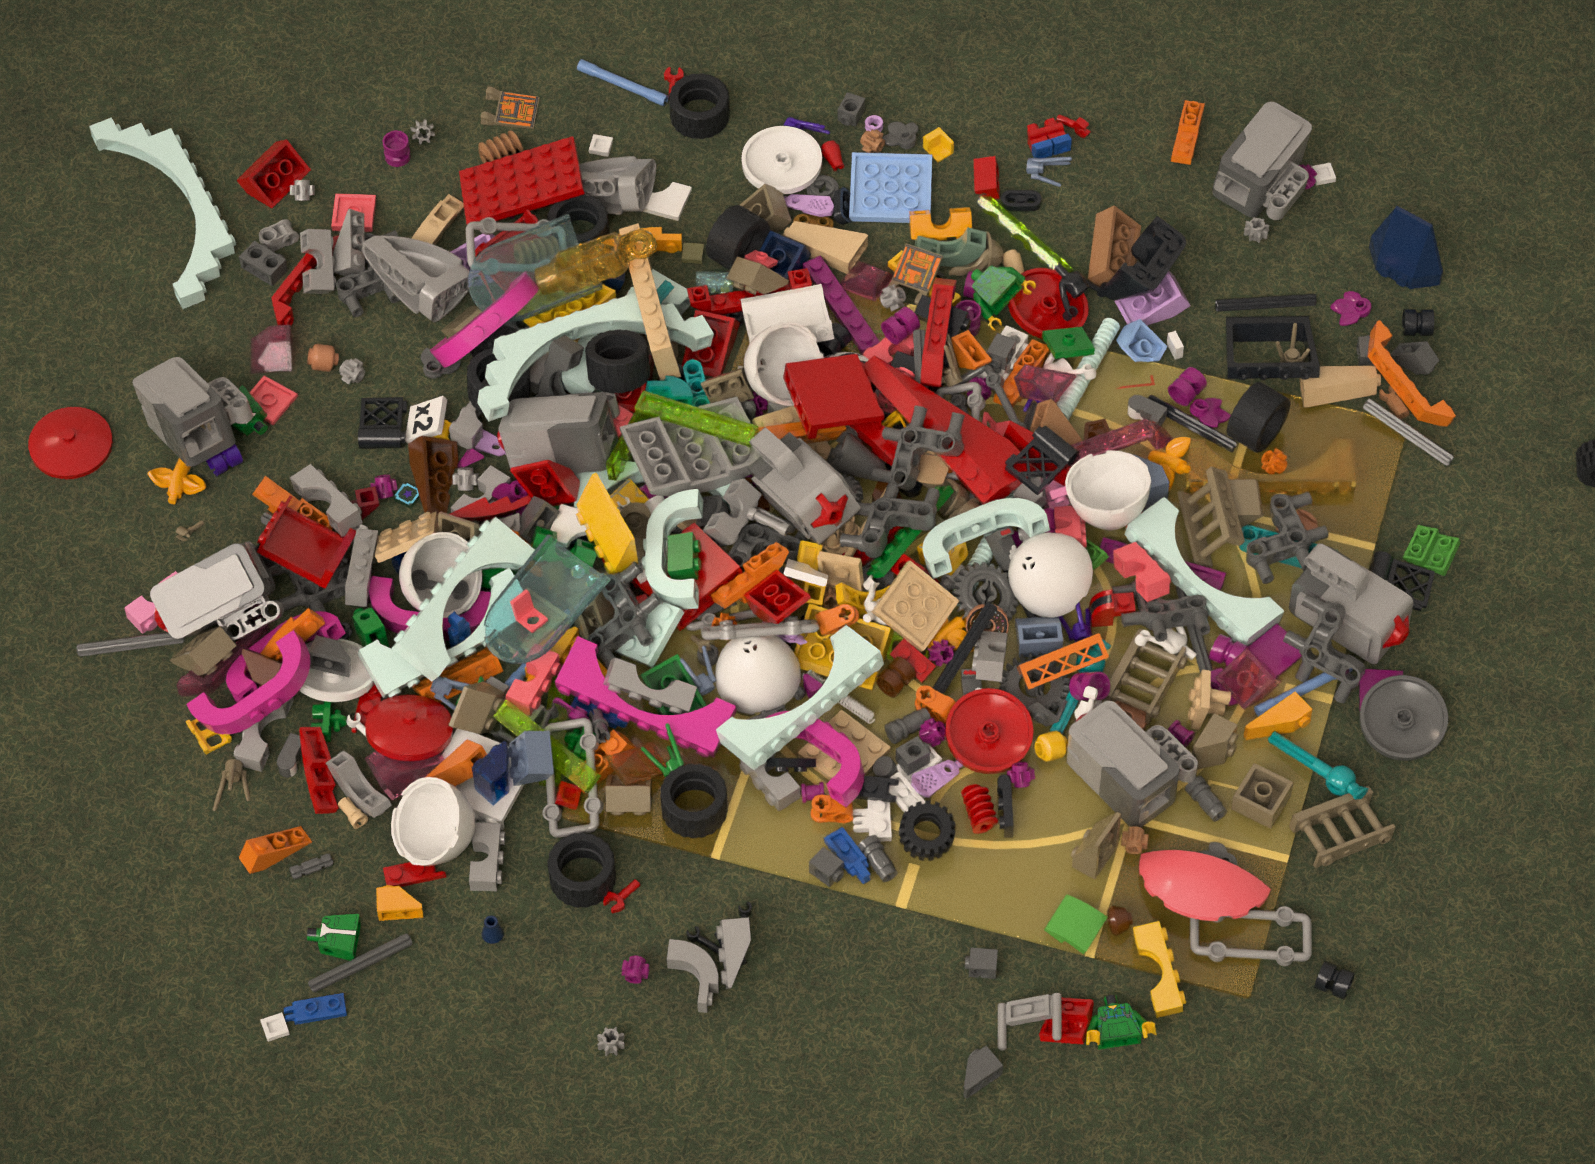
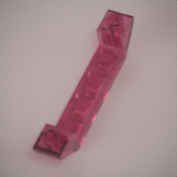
M1143 419L1071 445L1079 451V454L1070 467L1089 454L1093 456L1106 454L1108 450L1118 451L1146 440L1157 450L1167 446L1173 438L1165 428L1147 419Z
M256 604L250 607L249 611L261 604ZM261 614L259 616L252 617L250 621L252 623H255L256 620L264 617ZM269 624L239 640L236 643L237 646L231 650L233 654L225 661L221 659L217 665L218 668L211 674H206L204 679L192 670L183 675L177 683L179 695L186 697L200 695L203 692L206 694L214 693L226 680L229 668L242 654V650L249 649L270 633Z

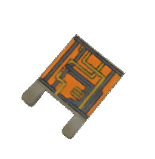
M487 87L486 99L499 101L496 115L489 112L481 113V124L534 129L540 97L503 92L493 87Z
M906 243L893 278L888 286L895 284L897 288L899 285L920 291L914 301L918 305L922 295L928 297L944 256Z

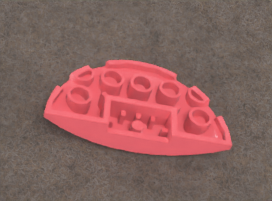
M1161 850L1143 853L1140 856L1139 875H1142L1145 881L1144 887L1152 897L1158 896L1162 899L1166 908L1190 918L1206 921H1218L1221 916H1231L1233 919L1246 916L1249 910L1255 906L1260 908L1267 900L1271 891L1267 885L1251 873L1237 865L1211 855L1183 850Z

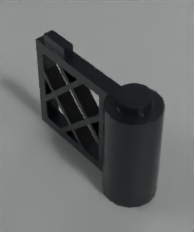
M403 397L361 398L360 426L358 429L359 449L401 448L402 444L406 443L405 431H402L403 413H407V401H403ZM366 404H375L378 407L370 412L366 409ZM389 404H398V407L393 411L386 408ZM384 411L387 415L382 419L376 416L379 412ZM393 418L397 421V425H388L386 422ZM370 419L377 422L374 425L365 426V423Z
M1039 426L1032 435L1034 439L1017 456L1012 454L1005 461L1007 465L1005 470L1036 495H1039L1065 468H1068L1079 454L1078 450L1047 426ZM1034 448L1040 453V458H1029L1028 452ZM1026 463L1027 472H1018L1013 467L1016 464ZM1029 463H1041L1042 471L1030 472ZM1044 463H1053L1057 468L1054 471H1045ZM1042 476L1043 483L1037 487L1031 482V477Z
M1375 552L1372 556L1369 571L1394 586L1399 584L1401 589L1412 598V609L1421 611L1422 608H1426L1435 571L1396 560L1387 552ZM1396 567L1404 569L1408 575L1400 578L1396 572ZM1419 574L1429 576L1428 582L1420 584L1415 576ZM1411 579L1416 587L1408 590L1403 582ZM1419 590L1424 596L1423 601L1414 599L1412 593Z

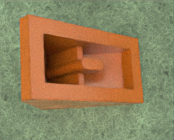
M969 330L951 338L959 368L975 370L991 363L992 359Z

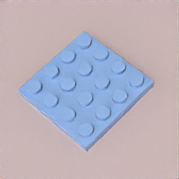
M852 152L849 218L857 222L909 223V211H931L932 155Z

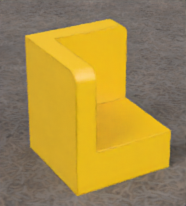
M940 127L923 136V148L937 162L954 153V142Z

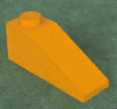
M1294 692L1247 724L1244 730V738L1249 740L1271 736L1274 731L1278 734L1295 732L1300 727L1305 728L1311 722L1313 709Z

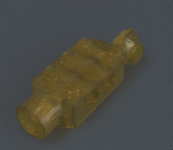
M635 229L624 235L613 232L559 251L549 264L535 268L536 282L541 293L546 296L561 290L566 293L576 292L583 287L597 285L603 280L617 278L630 267V261L650 257L656 251V239L647 230Z

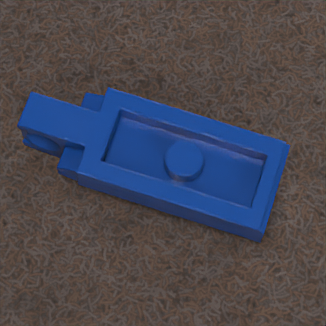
M455 611L448 616V622L451 625L448 628L450 648L466 640L471 635L469 622L463 616H458Z
M843 827L824 837V843L831 852L844 861V869L852 877L856 875L862 884L871 880L870 872L867 870L869 867L867 858Z

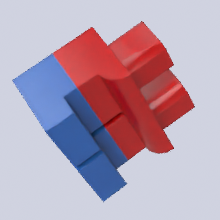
M1050 118L1044 122L1043 128H1039L1035 123L1027 126L1028 145L1034 158L1051 157L1052 152L1054 155L1071 151L1072 139L1069 134L1065 133L1062 122L1057 123L1054 118Z

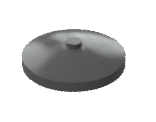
M1397 675L1379 681L1367 692L1361 704L1359 722L1366 741L1378 753L1391 759L1409 761L1422 758L1438 747L1447 729L1448 711L1440 693L1428 682L1413 676Z

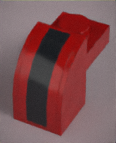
M1112 589L1094 595L1089 604L1091 627L1113 626L1115 616H1121V613L1136 612L1133 592L1113 594Z

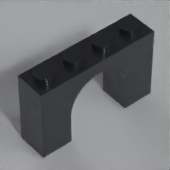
M922 295L914 313L919 320L927 323L931 298ZM953 306L951 307L948 327L950 338L967 331L971 325L968 312ZM897 351L891 366L894 368L904 367L915 374L914 357ZM944 354V369L950 366L946 354ZM928 386V389L936 392L939 387Z

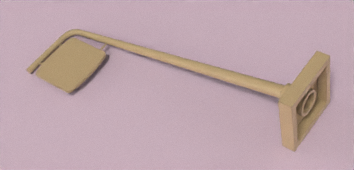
M924 452L925 454L921 455L918 467L919 475L916 482L934 485L944 484L949 468L938 456H934L936 455L934 452ZM866 521L862 525L857 535L862 534ZM849 547L844 556L819 552L817 557L819 572L828 575L826 587L829 584L830 587L835 588L837 584L842 582L863 592L862 562L860 558L853 557L857 548Z

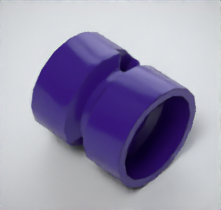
M234 444L230 448L209 458L206 462L211 470L215 468L213 473L215 476L226 472L228 466L235 467L242 463L243 459L237 446Z

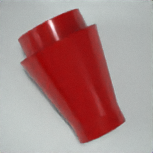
M833 140L824 143L821 146L822 156L830 164L833 171H837L838 168L843 169L844 164L839 144Z

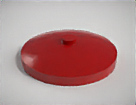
M1034 268L1021 273L1026 281L1032 280L1036 284L1035 289L1030 285L1026 286L1032 292L1031 295L1025 294L1022 288L1008 303L1013 319L1022 329L1037 338L1043 339L1042 332L1046 330L1083 327L1089 310L1088 301L1084 293L1073 299L1067 292L1070 306L1076 307L1078 314L1076 317H1072L1070 321H1066L1062 316L1065 309L1059 292V283L1062 277L1058 272L1048 268Z
M66 407L47 414L34 426L28 441L29 453L35 466L46 475L59 479H75L93 473L108 459L113 446V437L107 421L95 411L82 407Z
M993 688L978 689L965 694L953 705L947 717L945 737L950 752L963 766L978 773L997 774L1010 770L1012 764L1021 762L1025 758L1032 744L1033 722L1027 708L1012 694Z
M398 695L379 702L370 710L365 721V734L369 744L377 752L388 758L400 761L425 760L438 755L450 744L453 737V727L449 726L452 716L443 705L433 699L419 695Z

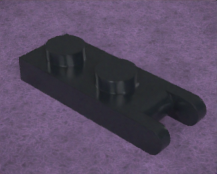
M864 776L862 789L855 799L896 802L897 797L888 795L889 786H898L899 780Z

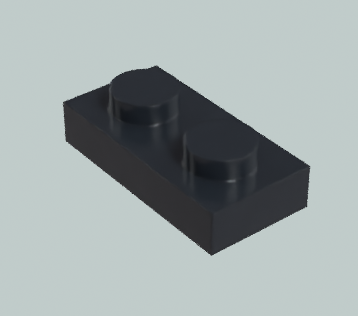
M769 758L767 759V767H775L777 772H789V767H794V772H807V768L816 767V759Z

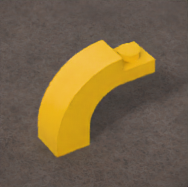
M800 541L797 561L808 564L811 568L818 571L817 557L819 552H822L823 545ZM792 578L796 585L811 596V599L806 604L822 606L826 586L823 587Z
M842 582L837 584L835 589L838 605L848 604L854 606L859 611V618L863 619V616L867 614L864 602L869 592L858 591ZM889 586L875 591L873 601L881 598Z

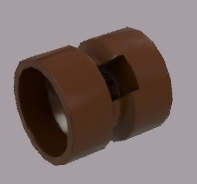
M896 657L887 666V669H884L875 678V682L884 694L895 698L903 690V687L907 686L916 677V672L905 659Z

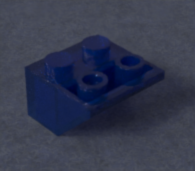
M505 740L499 745L493 746L490 752L483 759H478L472 767L475 790L493 806L510 791V759L508 745Z

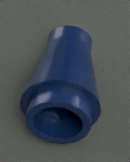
M487 916L485 918L481 934L483 940L490 944L501 941L504 936V931L495 916Z

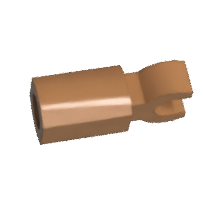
M1391 386L1388 389L1390 394L1384 393L1382 389L1380 390V399L1387 402L1388 408L1395 416L1400 419L1409 416V410L1400 397L1395 395L1396 392Z

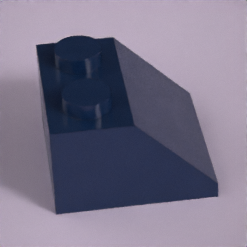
M773 231L769 232L760 249L761 252L767 253L769 257L778 260L777 265L770 269L787 280L788 271L803 269V263L807 262L811 256L805 245Z

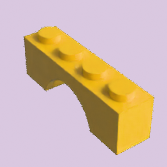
M1159 921L1133 927V935L1139 955L1152 958L1162 969L1161 981L1150 991L1156 1018L1183 1012V1004H1186L1183 990L1179 991L1177 983H1180L1177 969H1172L1171 962L1174 961L1171 948L1167 949L1165 941L1168 940L1166 928H1161Z

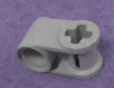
M284 219L261 229L259 232V242L274 252L297 242L299 234L292 229L291 222L288 219Z

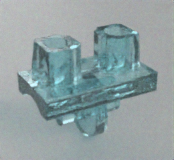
M696 271V287L707 285L709 293L733 292V282L726 279L729 272Z

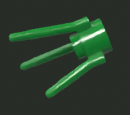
M668 723L665 724L672 748L669 745L667 746L671 759L666 762V768L645 747H641V751L662 771L665 777L672 770L685 765Z

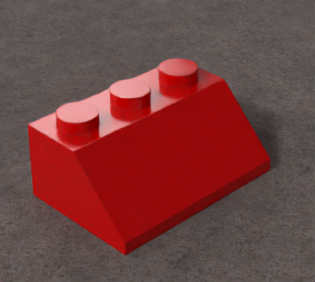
M285 139L275 142L236 181L247 194L272 209L290 191V185H295V180H302L311 169L288 140Z

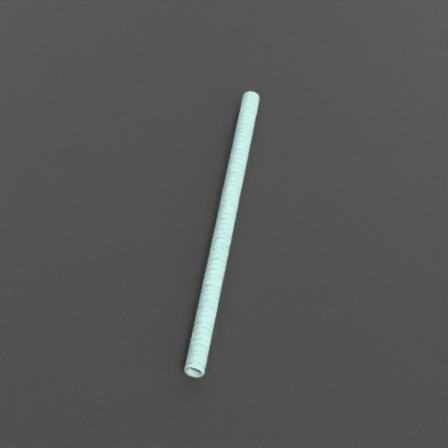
M1105 318L1102 321L1091 342L1095 348L1094 355L1083 356L1076 369L1082 368L1085 364H1090L1095 370L1099 367L1117 331L1120 329V325L1116 320ZM1084 374L1071 377L1063 391V395L1057 402V406L1068 421L1091 381L1086 379ZM1010 493L1006 498H1014V493ZM1009 526L1000 527L985 533L967 565L972 566L974 562L980 565L982 562H985L988 566L994 555L985 537ZM976 582L972 588V595L979 582Z

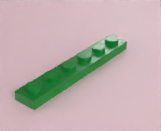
M950 485L935 487L940 492V497L936 504L937 512L954 492ZM904 527L896 532L894 540L886 545L880 557L872 561L871 567L866 574L868 576L872 575V579L884 577L922 530Z

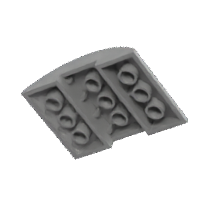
M737 397L698 406L697 412L661 421L660 417H655L620 426L622 436L650 494L671 496L675 493L698 489L702 493L731 484L732 481L740 480L750 475L751 473L747 468L761 457L749 443L756 433Z

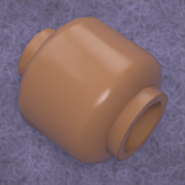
M315 344L313 348H309L307 362L313 370L330 372L333 369V365H338L339 354L335 353V349L331 345Z

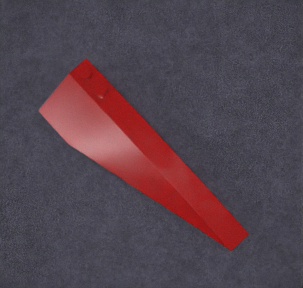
M874 355L864 363L865 374L870 378L871 383L908 424L911 423L914 406H921L927 409L923 427L926 429L945 432L948 430L952 412L965 415L960 433L962 434V442L964 444L962 453L955 457L934 453L982 505L1006 498L1022 484L1005 470L1007 466L1005 461L1012 454L1017 456L1020 453L1010 440ZM953 441L949 444V449L952 447ZM1026 463L1016 464L1013 467L1018 472H1027ZM1029 463L1030 472L1037 471V469L1031 463Z

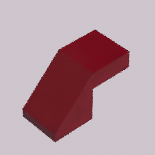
M376 486L355 490L356 500L350 501L352 504L356 503L360 507L362 520L380 506Z

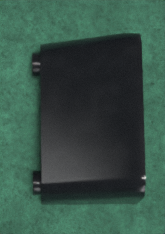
M1156 216L1131 248L1132 255L1138 260L1136 264L1127 266L1128 264L1124 262L1103 287L1101 293L1114 301L1152 293L1185 248V237L1160 217Z

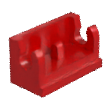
M996 156L974 159L975 194H987L980 195L979 199H1000L999 166Z

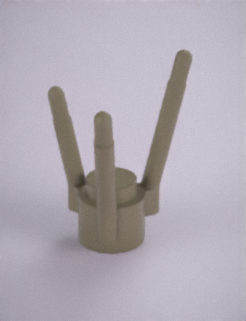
M1297 323L1293 324L1290 349L1286 350L1283 354L1280 342H1276L1280 363L1303 362L1310 352V349L1307 348L1300 357V353L1295 349Z
M947 334V345H944V350L950 367L943 371L942 384L946 382L947 387H951L963 380L957 365L950 335Z
M236 759L226 761L213 811L217 810L226 779L228 780L229 791L232 790L233 782H238L242 779L246 801H250L246 779L247 771L243 770V763Z

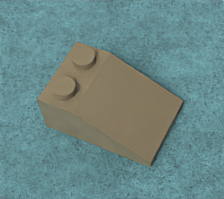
M221 626L200 632L174 655L170 661L174 665L198 676L203 674L209 675L218 668L216 664L221 659L225 661L233 654L231 650L237 645Z
M1116 812L1097 822L1091 830L1088 829L1085 832L1082 844L1080 846L1077 845L1072 851L1073 868L1096 879L1118 847L1121 813Z

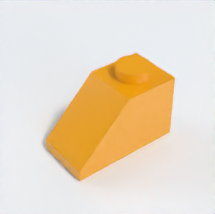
M386 885L376 888L379 921L424 918L422 904L401 887Z

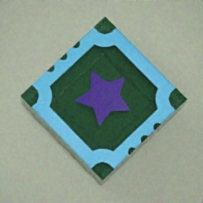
M404 482L393 499L412 509L420 499L416 487Z

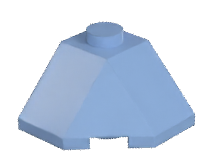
M1141 319L1125 325L1116 339L1121 349L1134 362H1158L1168 347Z

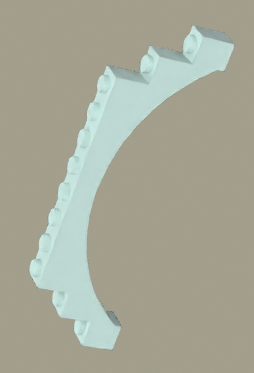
M112 117L89 126L91 136L99 151L106 149L121 152L150 163L170 177L187 197L196 220L195 244L187 267L178 282L173 283V288L182 309L204 301V293L207 292L204 283L220 277L219 269H221L219 259L234 254L236 242L233 235L227 233L228 227L225 220H220L219 217L221 215L218 207L212 205L213 200L210 192H205L202 178L197 177V169L194 163L189 162L190 157L187 150L181 148L182 142L179 135H174L170 128L151 136L148 129L145 130L142 123L121 130L119 124L115 125Z
M632 292L627 296L618 299L614 298L609 302L593 305L588 309L575 311L570 315L557 317L552 321L539 323L534 327L521 329L516 333L507 336L503 335L495 339L493 354L497 360L487 364L485 378L490 386L479 390L477 401L488 422L508 414V399L514 386L535 361L550 351L549 346L553 340L564 335L575 340L609 330L620 329L646 334L636 293ZM673 303L661 305L671 341L689 347L692 352L711 346L714 333L703 315L691 317L684 321Z

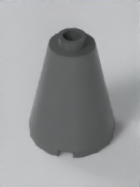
M846 431L842 432L837 438L836 442L838 444L835 448H831L826 461L839 473L875 482L876 480L872 479L874 468L887 470L885 462Z

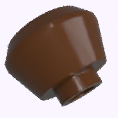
M1112 905L1107 910L1111 934L1119 936L1129 930V925H1133L1132 914L1127 912L1126 908Z

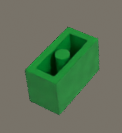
M693 532L668 536V573L671 579H698V571L701 570V561L698 558V553L701 552L700 540H696Z

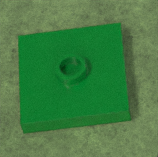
M1083 327L1046 330L1042 332V338L1054 359L1094 355L1095 348Z

